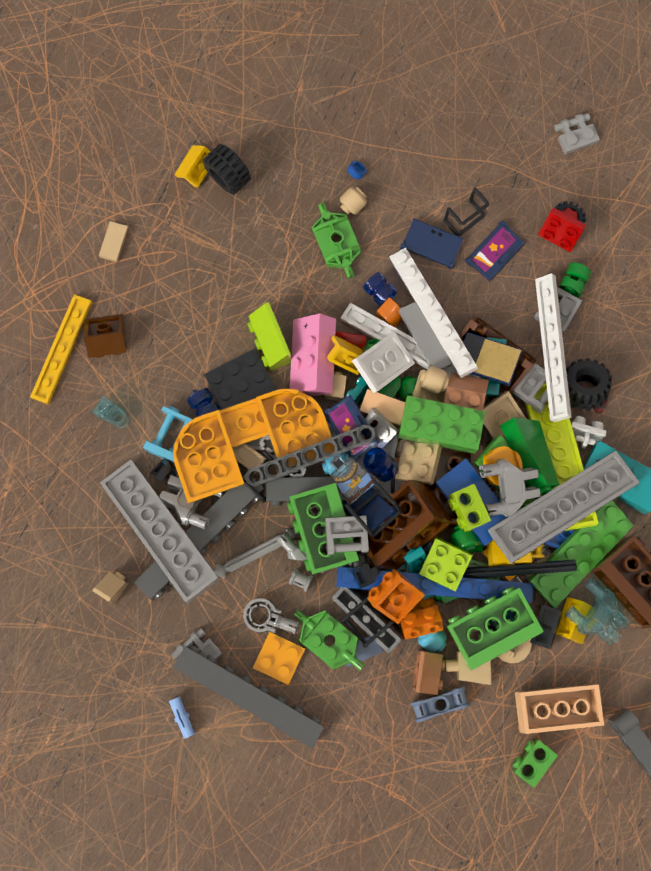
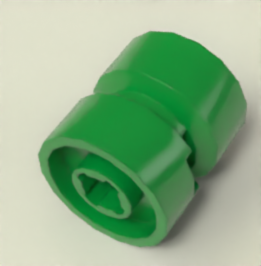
M571 262L565 272L566 276L562 278L559 284V288L577 298L581 297L585 284L592 274L591 270L580 263Z

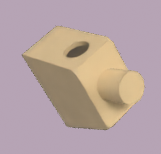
M460 651L456 652V660L445 661L446 672H457V680L491 685V661L470 670Z

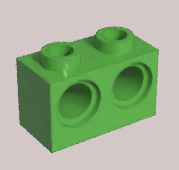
M536 738L526 744L524 747L526 751L521 757L518 756L514 760L511 770L533 788L558 756ZM538 748L543 750V756L540 759H536L534 755L535 750ZM526 764L531 766V772L528 775H524L522 772V768Z

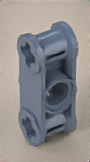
M465 686L411 702L410 705L413 706L416 715V723L471 706L465 695ZM438 699H444L446 702V706L442 710H438L435 707V702Z

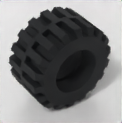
M219 144L203 159L204 167L212 179L223 190L232 195H235L251 180L250 172L244 162L234 151L223 144Z
M586 358V361L578 359L577 363L574 361L570 366H567L566 373L571 407H578V410L581 411L583 409L591 411V408L596 410L599 408V405H604L612 386V375H609V369H605L603 363L598 364L597 360L593 362L589 358ZM587 381L595 387L583 388L577 382Z

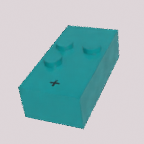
M601 441L596 442L583 464L584 470L617 450ZM617 451L640 483L616 499L644 515L650 513L651 469Z

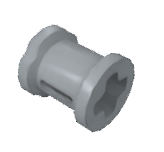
M295 568L289 584L303 588V591L307 592L313 576L305 575Z

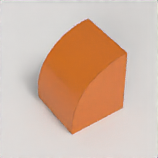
M390 297L376 313L379 319L393 327H396L403 320L399 314L400 307Z

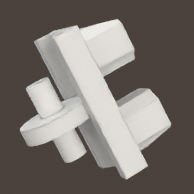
M576 416L571 425L575 440L581 442V448L585 449L587 444L594 446L596 442L602 441L603 437L606 436V430H603L602 422L593 421L591 426L585 425L586 419L584 417Z

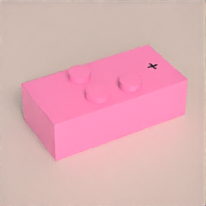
M316 314L293 320L290 389L299 390L311 397L333 393L334 363L330 362L327 356L335 346L331 337L336 333V318Z

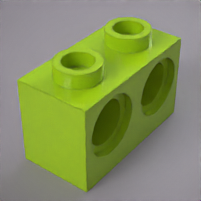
M475 484L448 495L449 506L453 511L455 510L458 516L457 523L461 529H464V532L491 521ZM461 494L467 498L466 505L460 502ZM469 513H472V514L475 515V517H476L475 523H471V522L469 521V519H468Z

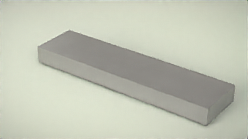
M414 302L400 308L399 314L429 366H435L442 370L452 365L450 359L417 303Z

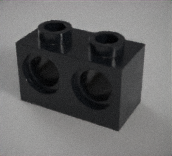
M542 605L537 620L544 632L531 638L530 643L551 650L563 612Z

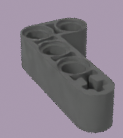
M622 708L610 717L607 722L651 779V742L638 726L640 722L632 711Z

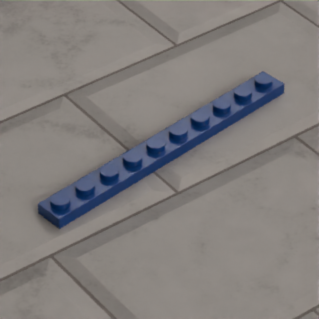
M337 567L336 587L360 589L353 572L356 568ZM379 570L380 574L374 576L376 582L361 589L371 590L373 587H378L383 581V576L387 572L392 571ZM399 572L425 595L486 600L492 596L499 598L502 596L501 592L513 586L514 589H521L528 604L532 603L533 586L531 583L462 577L455 592L420 574Z

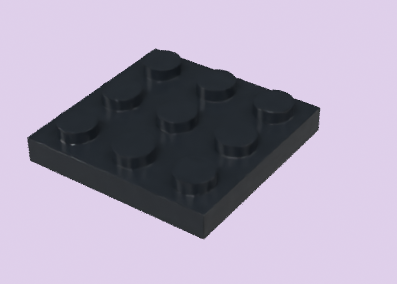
M255 349L204 374L222 410L277 390Z

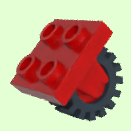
M564 201L563 204L560 202L550 211L538 236L571 252L586 227L585 212L582 213V207L578 209V204L574 206L573 202L569 204L567 201Z

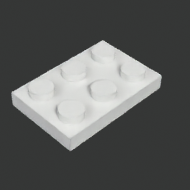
M395 332L390 333L352 360L373 393L379 391L415 364Z

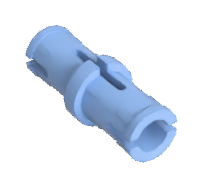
M181 696L169 701L176 717L174 719L175 723L178 722L183 739L196 734L189 720L190 714L186 712Z

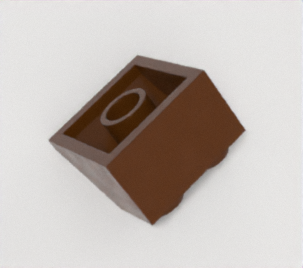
M123 314L85 320L84 342L89 358H100L111 354L120 355L127 351Z

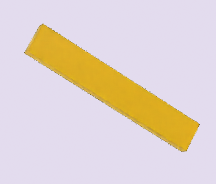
M74 294L30 397L32 399L50 404L91 308L92 300Z

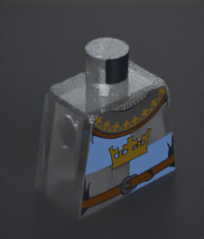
M337 455L330 462L335 468L330 476L349 505L374 485L373 480L378 482L371 472L352 457L344 461L340 455Z

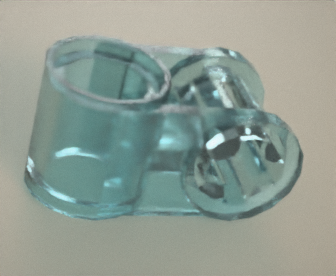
M103 396L100 397V401L95 409L90 411L117 428H124L129 423L128 415ZM122 414V420L115 422V417Z

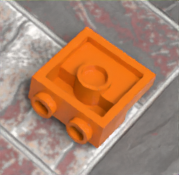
M393 569L392 572H387L383 576V581L378 587H373L370 590L367 599L374 608L399 624L425 594L409 582L405 576Z
M433 597L420 600L401 620L400 626L405 640L443 631L442 618Z

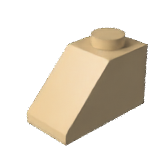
M117 571L115 574L108 572L92 591L107 601L116 603L129 583L124 581L126 577Z

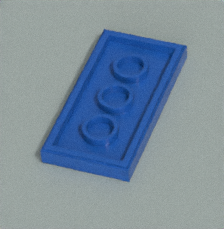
M464 459L435 482V485L447 500H449L448 495L475 484L484 505L500 503L499 499L467 459ZM461 494L460 502L464 505L467 504V498ZM469 513V515H468L469 521H470L471 523H475V521H476L475 515L472 514V513ZM502 514L490 516V522L472 530L480 542L486 546L493 540L488 530L508 517Z

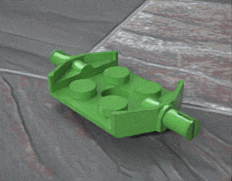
M325 203L319 204L321 217L312 226V232H314L321 249L326 267L343 268L347 278L351 279V277H355L351 266L360 256L361 249L346 214L330 213ZM337 234L341 236L342 240L336 243L332 241L331 237Z
M300 610L296 611L299 615L295 613L294 617L303 624L299 641L328 666L336 670L347 664H352L359 671L362 668L358 664L363 668L365 667V664L356 656L359 638L325 610L310 617H307ZM328 636L335 637V644L333 646H326L325 639Z

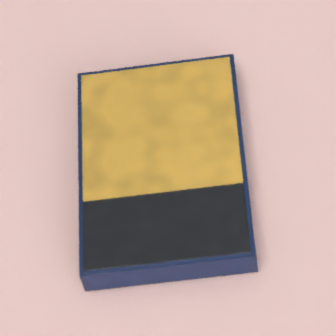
M467 332L463 344L478 367L476 371L470 374L510 386L522 354V349Z

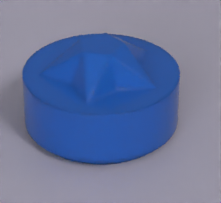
M352 161L347 168L348 173L355 179H362L367 172L365 166L358 161Z

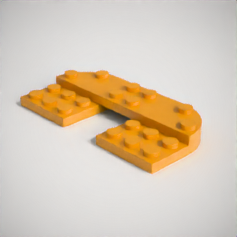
M279 389L232 407L199 416L188 422L181 429L173 450L174 463L188 504L244 485L232 449L234 447L269 435L276 457L279 458L331 438L332 435L319 404L311 396L299 390ZM328 443L325 446V452L327 454L334 452V445ZM310 450L307 452L306 458L308 461L315 460V451ZM295 457L288 460L290 468L297 466L298 462Z

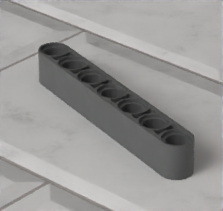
M362 425L251 468L246 473V481L253 486H260L370 444L375 440L376 432L370 425ZM365 429L372 431V437L368 440H364L361 436L362 431ZM346 436L353 438V444L350 447L343 445V439ZM328 443H332L335 447L332 454L325 452V446ZM310 450L316 453V458L313 461H308L306 458V454ZM295 457L298 463L295 468L291 469L288 466V460ZM276 464L279 467V472L273 476L270 473V467ZM257 471L260 474V480L255 483L252 481L251 476Z

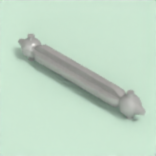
M286 528L287 535L295 542L294 539L298 533H295V530ZM277 535L228 560L224 566L219 563L216 564L214 572L217 576L224 579L226 572H232L281 547V544L276 541L279 537L285 542L287 541L282 535Z

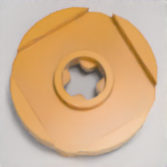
M506 446L495 447L483 457V465L493 464L498 459H504L518 469L523 468L520 455ZM498 475L486 477L489 483L499 486Z

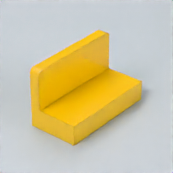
M193 145L174 175L178 178H185L194 187H199L208 173L204 167L203 159L211 151L205 146Z
M332 335L331 339L335 346L328 354L327 359L358 375L360 372L352 360L363 353L362 349Z
M567 597L556 635L573 640L578 644H583L595 608L584 601Z

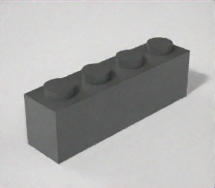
M340 588L332 599L348 614L367 596L360 589ZM369 601L350 616L371 637L390 622L388 617L374 608ZM394 623L378 636L375 641L390 654L404 639L402 630Z

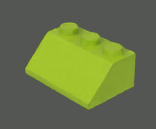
M267 302L248 316L250 322L247 325L250 333H255L257 339L254 342L257 349H261L264 356L261 359L264 366L269 367L270 371L290 364L291 354L271 306Z

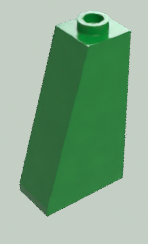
M513 417L500 425L510 448L520 455L523 465L522 469L530 467L538 469V478L527 480L529 486L539 488L541 494H547L557 487L559 482L540 421Z

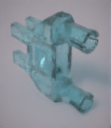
M592 577L586 582L584 587L596 597V601L586 617L574 606L567 610L568 613H565V616L577 625L578 632L581 634L598 635L610 645L613 641L615 643L619 641L621 635L617 631L621 627L627 628L630 621L619 611L614 593L610 589H604Z

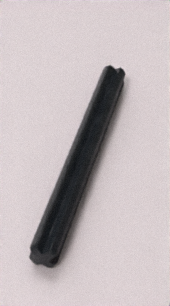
M572 559L467 567L463 578L476 579L572 572L577 570V562Z

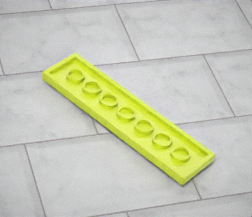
M544 382L534 396L535 399L539 400L546 391V382ZM548 401L541 413L534 411L529 404L524 402L528 418L540 421L559 482L558 486L584 471L570 418L552 422L550 421ZM596 511L567 530L597 526L599 522Z

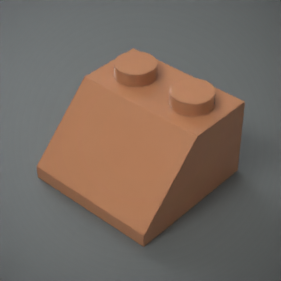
M451 373L444 403L483 411L489 380L471 376L460 378L458 374Z
M417 651L412 691L438 695V691H442L443 679H440V673L444 671L446 661L442 659V654Z

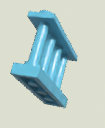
M163 406L161 410L167 416L155 441L153 440L152 443L146 441L143 448L149 453L174 463V445L168 451L162 448V442L174 418L184 422L183 427L193 419L180 414L179 410L172 406H169V408Z

